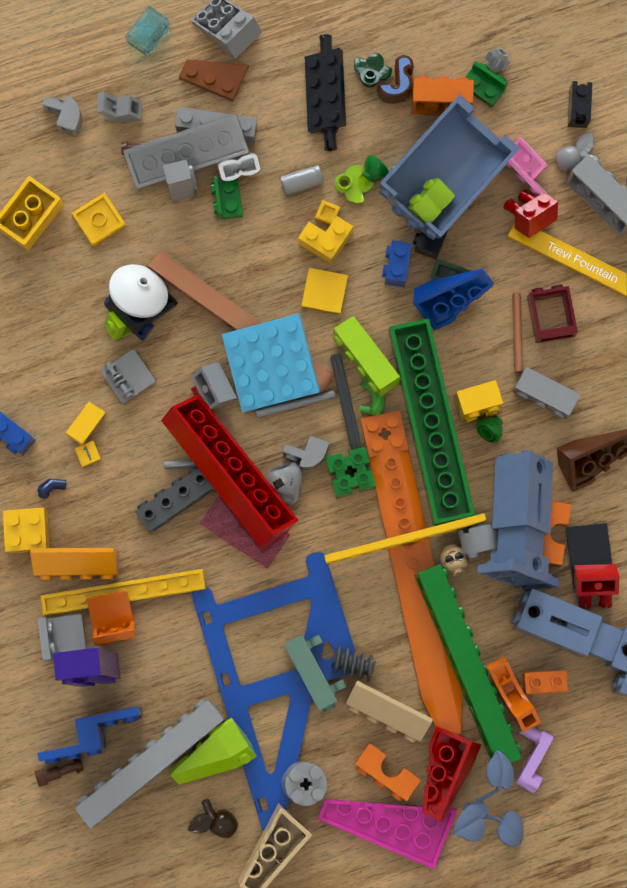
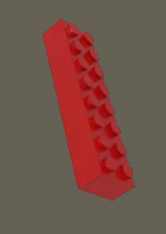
M199 394L170 408L161 422L260 548L286 534L299 521Z

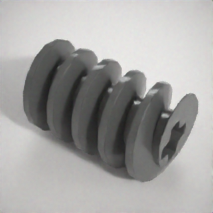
M338 645L331 667L335 665L336 672L343 667V674L351 670L352 677L359 672V679L367 675V682H370L376 661L373 662L372 655L366 660L365 653L358 657L357 650H354L351 655L349 648L342 652L341 645Z

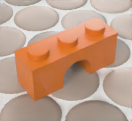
M551 502L550 532L554 526L566 527L569 524L571 504ZM550 534L544 535L543 556L549 558V565L562 566L565 545L554 542Z
M368 743L355 762L358 766L356 770L365 777L370 774L375 778L373 782L380 788L388 787L392 790L390 795L398 801H401L402 798L407 801L421 780L405 768H402L396 776L388 777L384 775L381 764L387 755Z

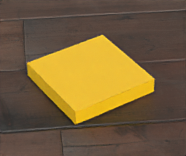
M105 192L71 213L93 247L126 227L125 222Z
M309 268L301 307L340 315L348 275Z

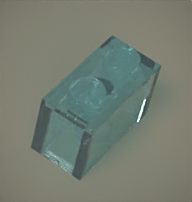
M148 6L127 33L126 39L128 44L147 56L149 52H153L156 49L159 39L165 37L170 29L168 18L151 6Z

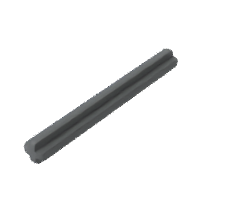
M341 354L331 355V363L351 450L361 448L362 445Z

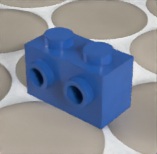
M392 240L391 246H387L385 258H389L388 265H384L382 277H386L385 285L405 287L412 243Z
M0 412V441H5L7 443L6 448L12 453L16 454L19 452L23 456L36 440Z

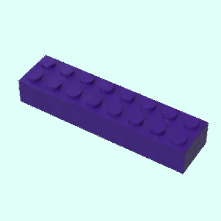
M99 647L53 653L55 680L62 681V685L89 687L95 686V683H116V679L121 678L117 653Z

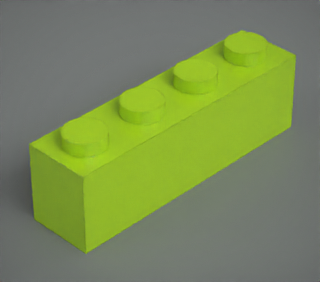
M354 316L334 328L333 339L338 347L342 346L346 351L344 353L347 359L356 364L358 374L368 380L367 384L373 393L377 392L382 397L400 385V376Z

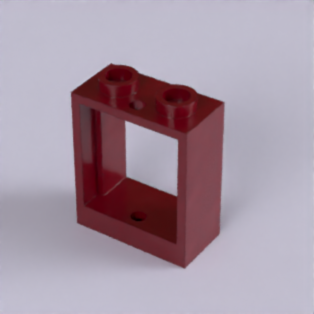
M562 284L552 286L551 289L535 288L529 292L527 301L535 343L572 338L577 335L578 330L569 286L563 287ZM562 296L568 326L540 331L535 301Z

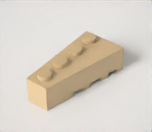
M279 803L238 879L241 888H266L312 836L311 832Z

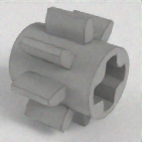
M498 47L495 50H489L484 58L488 60L486 65L489 69L496 73L499 70L504 71L510 63L507 60L509 54Z

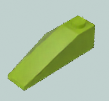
M233 718L215 727L209 733L210 737L204 743L199 742L195 746L196 750L191 755H186L169 771L170 776L178 785L239 768L257 757L249 738Z

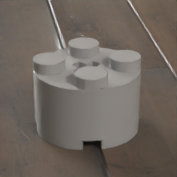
M491 524L466 528L465 533H463V530H458L463 555H466L467 558L481 556L480 552L486 551L489 554L497 552L498 531L492 529Z
M300 761L290 765L284 772L281 785L287 798L296 804L309 806L323 799L327 788V780L321 768L312 763ZM304 779L308 781V784L305 785V788L300 786V783H302Z

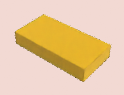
M88 402L66 431V436L83 446L106 415V412Z

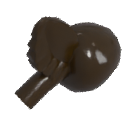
M209 799L201 801L205 813L198 814L193 818L188 826V831L199 834L210 829L214 835L221 838L233 836L238 828V822L234 815L225 809L215 812Z

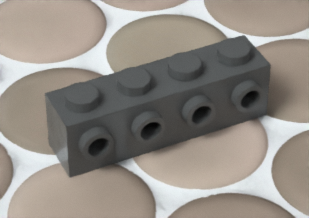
M197 466L189 470V475L185 478L179 477L171 483L172 487L166 491L165 489L158 491L154 495L155 498L150 502L146 500L137 506L138 510L135 513L150 534L215 490Z

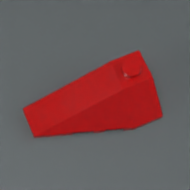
M436 726L428 747L430 755L429 766L426 769L428 777L427 786L424 791V814L438 821H443L476 760L481 744Z

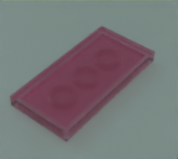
M220 495L200 522V525L267 569L290 537V534L286 533L260 548Z

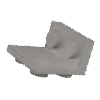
M81 614L37 619L42 660H53V653L86 649Z

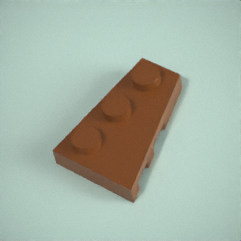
M187 59L179 79L233 102L249 65Z

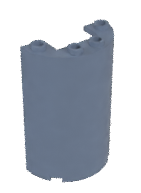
M460 94L379 184V193L393 206L392 211L397 216L404 217L410 228L413 230L419 229L432 240L435 238L439 239L445 234L520 149L506 135L502 139L498 138L472 115L474 107ZM439 178L454 193L455 197L432 223L428 221L424 224L408 209V206L411 204L409 201L415 194L422 192L426 181Z

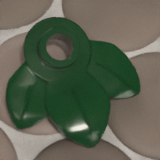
M379 53L371 54L367 60L357 57L354 61L355 72L360 75L362 84L369 88L374 87L381 80L388 79L392 73L391 67L383 66L384 59Z

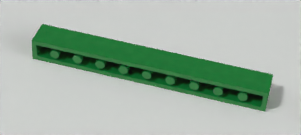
M441 564L415 574L417 584L490 759L495 751L502 752L511 763L522 759L520 753H522L520 745L517 741H514L512 736L513 728L509 722H506L503 715L505 714V709L501 702L498 703L495 696L497 690L487 677L489 671L480 660V649L472 641V630L469 625L465 624L463 619L465 617L464 611L461 606L457 605L455 600L457 598L456 592L452 586H449L447 581L449 576L446 569L442 568Z

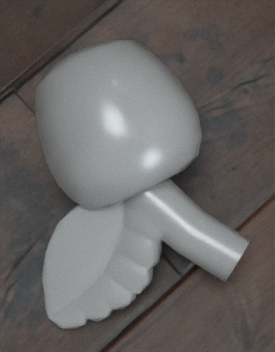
M591 132L582 135L578 139L576 147L568 146L557 152L556 161L560 170L571 171L588 154L590 155L594 148V138ZM590 155L592 158L595 157L598 160L600 159L599 157Z

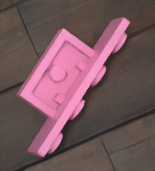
M519 137L515 144L520 149L506 165L509 168L513 167L518 172L516 176L522 182L526 181L531 186L529 189L535 196H539L544 192L548 194L535 179L549 165L522 137Z

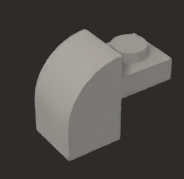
M105 92L98 93L97 113L104 115V120L120 123L141 120V100L130 95L116 98Z
M66 96L64 103L55 97L51 99L45 97L43 101L45 111L59 115L56 124L58 130L78 137L82 125V115L77 103L69 96Z
M310 436L305 451L285 444L283 455H286V459L292 462L300 460V469L311 470L323 462L329 448V442Z

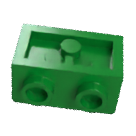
M476 61L466 76L469 80H474L473 95L492 108L504 93L508 84L502 75L494 74L487 65Z
M218 176L214 177V183H210L212 195H216L217 202H213L214 214H218L219 220L243 217L238 178L224 181L218 179Z

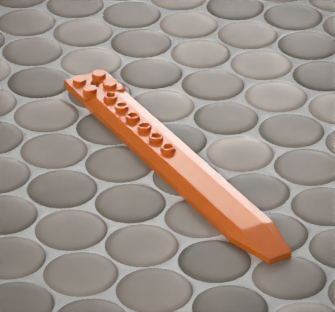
M400 410L361 418L360 421L371 470L376 483L375 489L386 539L426 529ZM383 429H385L386 432H390V435H388L387 440H384L383 437H379V434L382 433ZM429 539L389 548L422 701L430 717L433 719L435 727L438 726L460 734L462 728V690L414 576L435 566Z

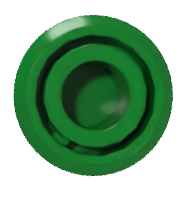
M369 155L366 158L363 176L368 181L380 180L387 176L389 173L388 168L377 157Z
M498 416L483 418L476 423L477 432L484 440L497 443L502 436L501 425L503 421Z

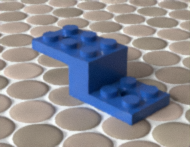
M142 707L75 719L79 745L37 753L38 760H45L46 765L61 762L60 757H66V760L81 758V753L85 752L87 756L101 754V749L106 748L103 727L117 725L118 720L124 719V723L139 720L138 716L143 715Z

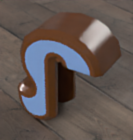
M401 55L395 60L396 85L377 86V95L382 101L396 104L404 102L410 97L413 86L410 75L413 74L414 63L409 56Z

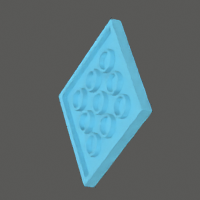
M300 313L222 334L242 412L320 392Z

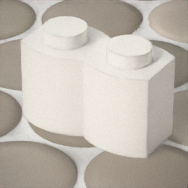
M253 152L216 163L220 178L224 181L237 179L241 175H253L260 171L257 155Z

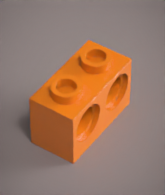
M563 670L522 673L524 694L567 692V672Z

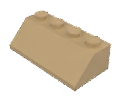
M356 681L345 703L349 705V711L357 715L362 712L368 715L367 720L378 724L380 721L386 724L385 729L395 734L397 730L404 733L403 738L412 743H415L416 740L421 742L433 721L432 718L359 681Z

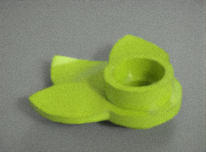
M362 165L348 167L344 174L336 177L334 183L337 191L344 193L347 200L357 204L364 202L363 193L368 192L374 186L373 181H368L362 175ZM345 181L348 185L343 187L341 182Z

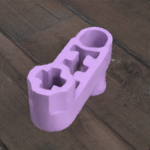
M533 727L524 733L521 729L519 731V734L535 742V747L515 783L534 794L543 779L535 771L554 736L544 730L539 731Z

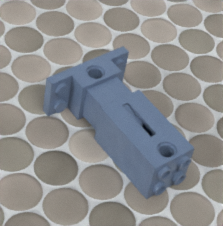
M523 450L519 454L504 453V456L496 457L492 529L498 531L497 552L491 553V560L487 561L486 564L478 565L479 574L522 590L560 587V579L553 577L549 573V558L543 556L544 535L550 534L553 462L545 459L544 456L536 455L531 450Z
M533 588L522 594L519 600V605H522L520 611L515 612L511 621L514 624L513 630L579 657L589 655L606 662V668L620 673L613 680V693L620 696L627 695V655L625 656L622 652L623 646L627 648V627L618 629L601 622L602 616ZM529 608L534 609L536 613L534 618L529 616Z

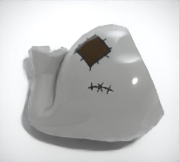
M294 462L271 468L266 476L267 481L286 505H294L299 498L303 478L301 469Z

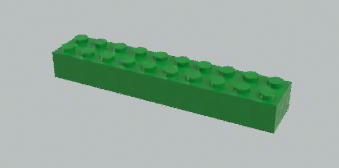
M428 318L389 327V337L398 375L400 376L401 389L433 527L475 516L430 320Z

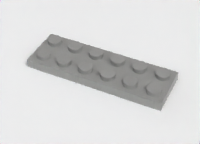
M237 113L126 149L123 152L136 189L166 180L163 165L187 160L188 166L192 165L193 170H197L249 153V148Z

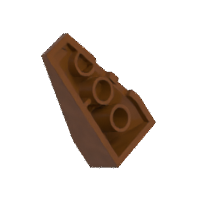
M627 429L573 440L557 448L558 465L573 492L590 485L596 480L595 476L602 471L606 472L610 469V464L617 459L622 460L627 456Z

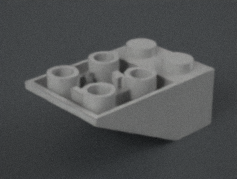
M211 0L191 20L222 51L234 59L262 33L252 15L228 0Z

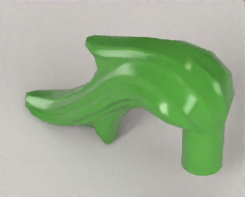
M363 377V383L360 386L370 393L372 404L371 406L361 405L360 413L373 416L380 415L385 408V395L380 397L377 392L373 393L367 384L368 380Z

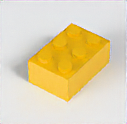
M28 176L0 212V232L29 252L62 209L64 203L59 196Z

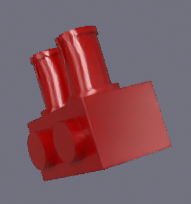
M524 189V191L519 193L518 200L525 203V205L521 206L512 198L504 204V209L515 216V229L527 238L532 237L555 222L558 217V201L545 192L536 197Z
M616 564L574 565V585L577 596H579L578 606L585 609V603L587 604V609L592 607V595H600V607L606 608V603L608 608L612 607V595H619L620 576Z

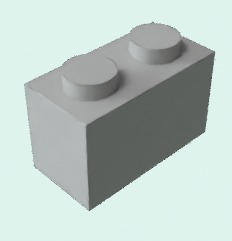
M219 362L203 366L191 375L200 396L211 410L225 407L237 398Z

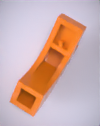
M505 656L486 666L499 696L521 731L524 733L540 724L541 721L534 706L522 691Z

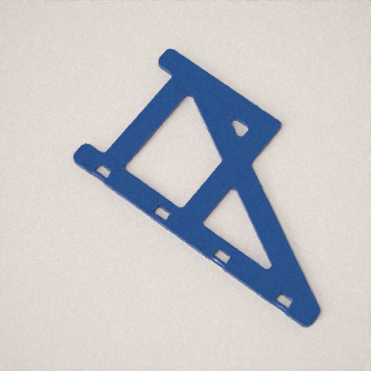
M322 552L307 556L306 564L309 576L222 604H216L211 589L207 587L206 590L194 591L192 594L228 718H233L245 735L247 734L257 755L249 763L244 764L243 768L263 831L278 803L286 810L288 808L289 798H287L282 790L281 780L289 766L298 762L312 697L297 669L248 685H241L223 627L228 623L310 599L312 605L304 639L308 641L317 635L320 636L323 643L310 650L327 681L351 674V670L343 674V667L336 672L335 665L331 667L334 657L324 660L321 656L325 642L332 644L334 655L338 645H341L342 652L349 648L350 655L355 650L329 566L324 559L325 554ZM209 611L213 623L206 625L202 613ZM228 672L231 684L225 687L221 674ZM287 694L290 696V703L275 770L272 774H269L266 771L248 708L251 705ZM266 797L269 809L262 812L258 798Z

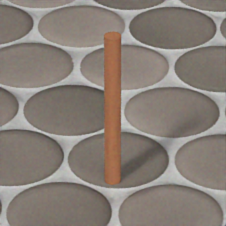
M513 293L515 373H522L521 293Z

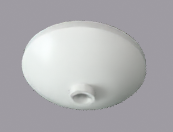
M136 264L122 266L113 273L109 281L111 299L119 309L131 316L139 318L153 317L159 314L167 303L168 290L165 282L156 272L145 266Z

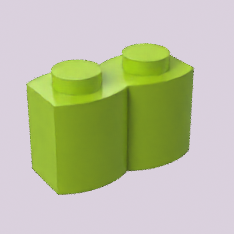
M439 178L426 181L422 192L415 194L409 201L411 204L408 206V209L424 224L428 221L432 223L455 197L454 193Z

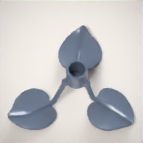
M495 751L487 765L486 778L488 783L492 787H496V789L480 798H476V802L464 804L463 812L457 820L453 835L462 837L467 841L477 842L482 839L485 833L486 825L483 819H490L500 822L497 828V835L500 841L507 846L517 847L523 840V822L520 815L514 811L505 812L503 819L487 815L488 807L483 803L485 799L498 793L501 788L509 789L514 779V771L509 759L502 752Z

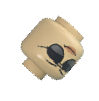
M456 544L444 547L442 549L443 552L439 556L442 568L444 567L447 573L452 574L454 577L462 575L469 565L467 556L463 555L461 547H458Z

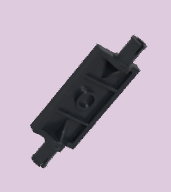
M323 34L319 36L320 52L305 56L307 124L309 133L322 132L324 134L325 151L337 150L336 133L339 127L346 126L343 50L340 48L332 50V36Z

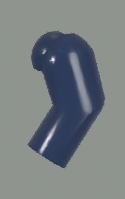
M47 479L38 486V496L46 499L49 497V492L53 489L66 490V480Z

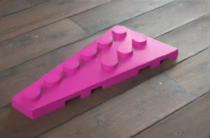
M325 799L317 819L434 869L457 809H449L441 822L424 814L422 806Z

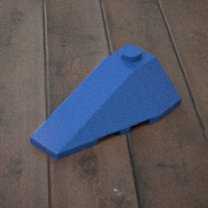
M484 269L431 280L414 289L413 304L425 319L429 318L433 330H437L452 323L460 312L468 309V305L474 300H478L494 285V282Z

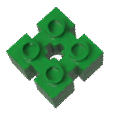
M365 447L350 450L348 457L343 458L342 453L326 457L325 461L329 475H335L336 480L332 481L336 499L351 496L352 490L357 488L360 493L376 488L372 470L367 471L365 467L369 466V458ZM348 469H352V471L355 470L356 473H354V477H350V475H346L345 472H347Z

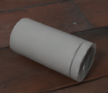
M318 165L280 177L286 196L324 184Z

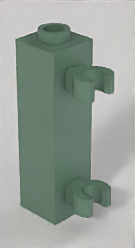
M301 634L286 642L284 646L318 710L323 709L324 712H327L336 707L334 703L337 702L334 693L345 688L346 685L342 679L329 686L310 650L323 643L320 636L317 635L305 641Z

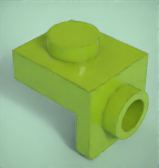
M113 311L108 313L104 328L111 338L116 341L130 335V329Z

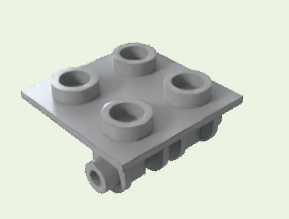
M134 349L115 362H108L105 368L100 371L122 404L156 382Z

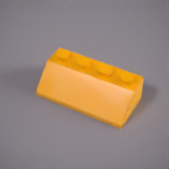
M115 548L30 549L33 575L39 577L41 581H49L51 577H60V580H72V577H80V580H93V576H101V580H113V576H118L119 552Z

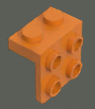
M123 590L87 599L93 625L94 645L100 644L105 646L114 641H129L136 636V625L127 591Z

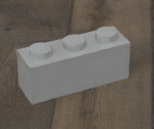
M187 160L163 165L172 202L195 197L194 190L198 188L192 165L188 166Z
M525 367L513 390L518 398L525 401L529 399L535 402L534 405L536 407L552 411V415L559 419H563V417L567 419L570 416L580 396L579 393L528 367Z

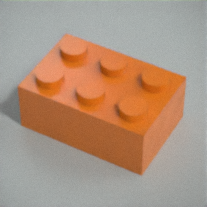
M428 76L414 78L411 93V114L441 115L459 94L473 106L474 80H469L466 77L449 79L444 76L437 79L429 78Z

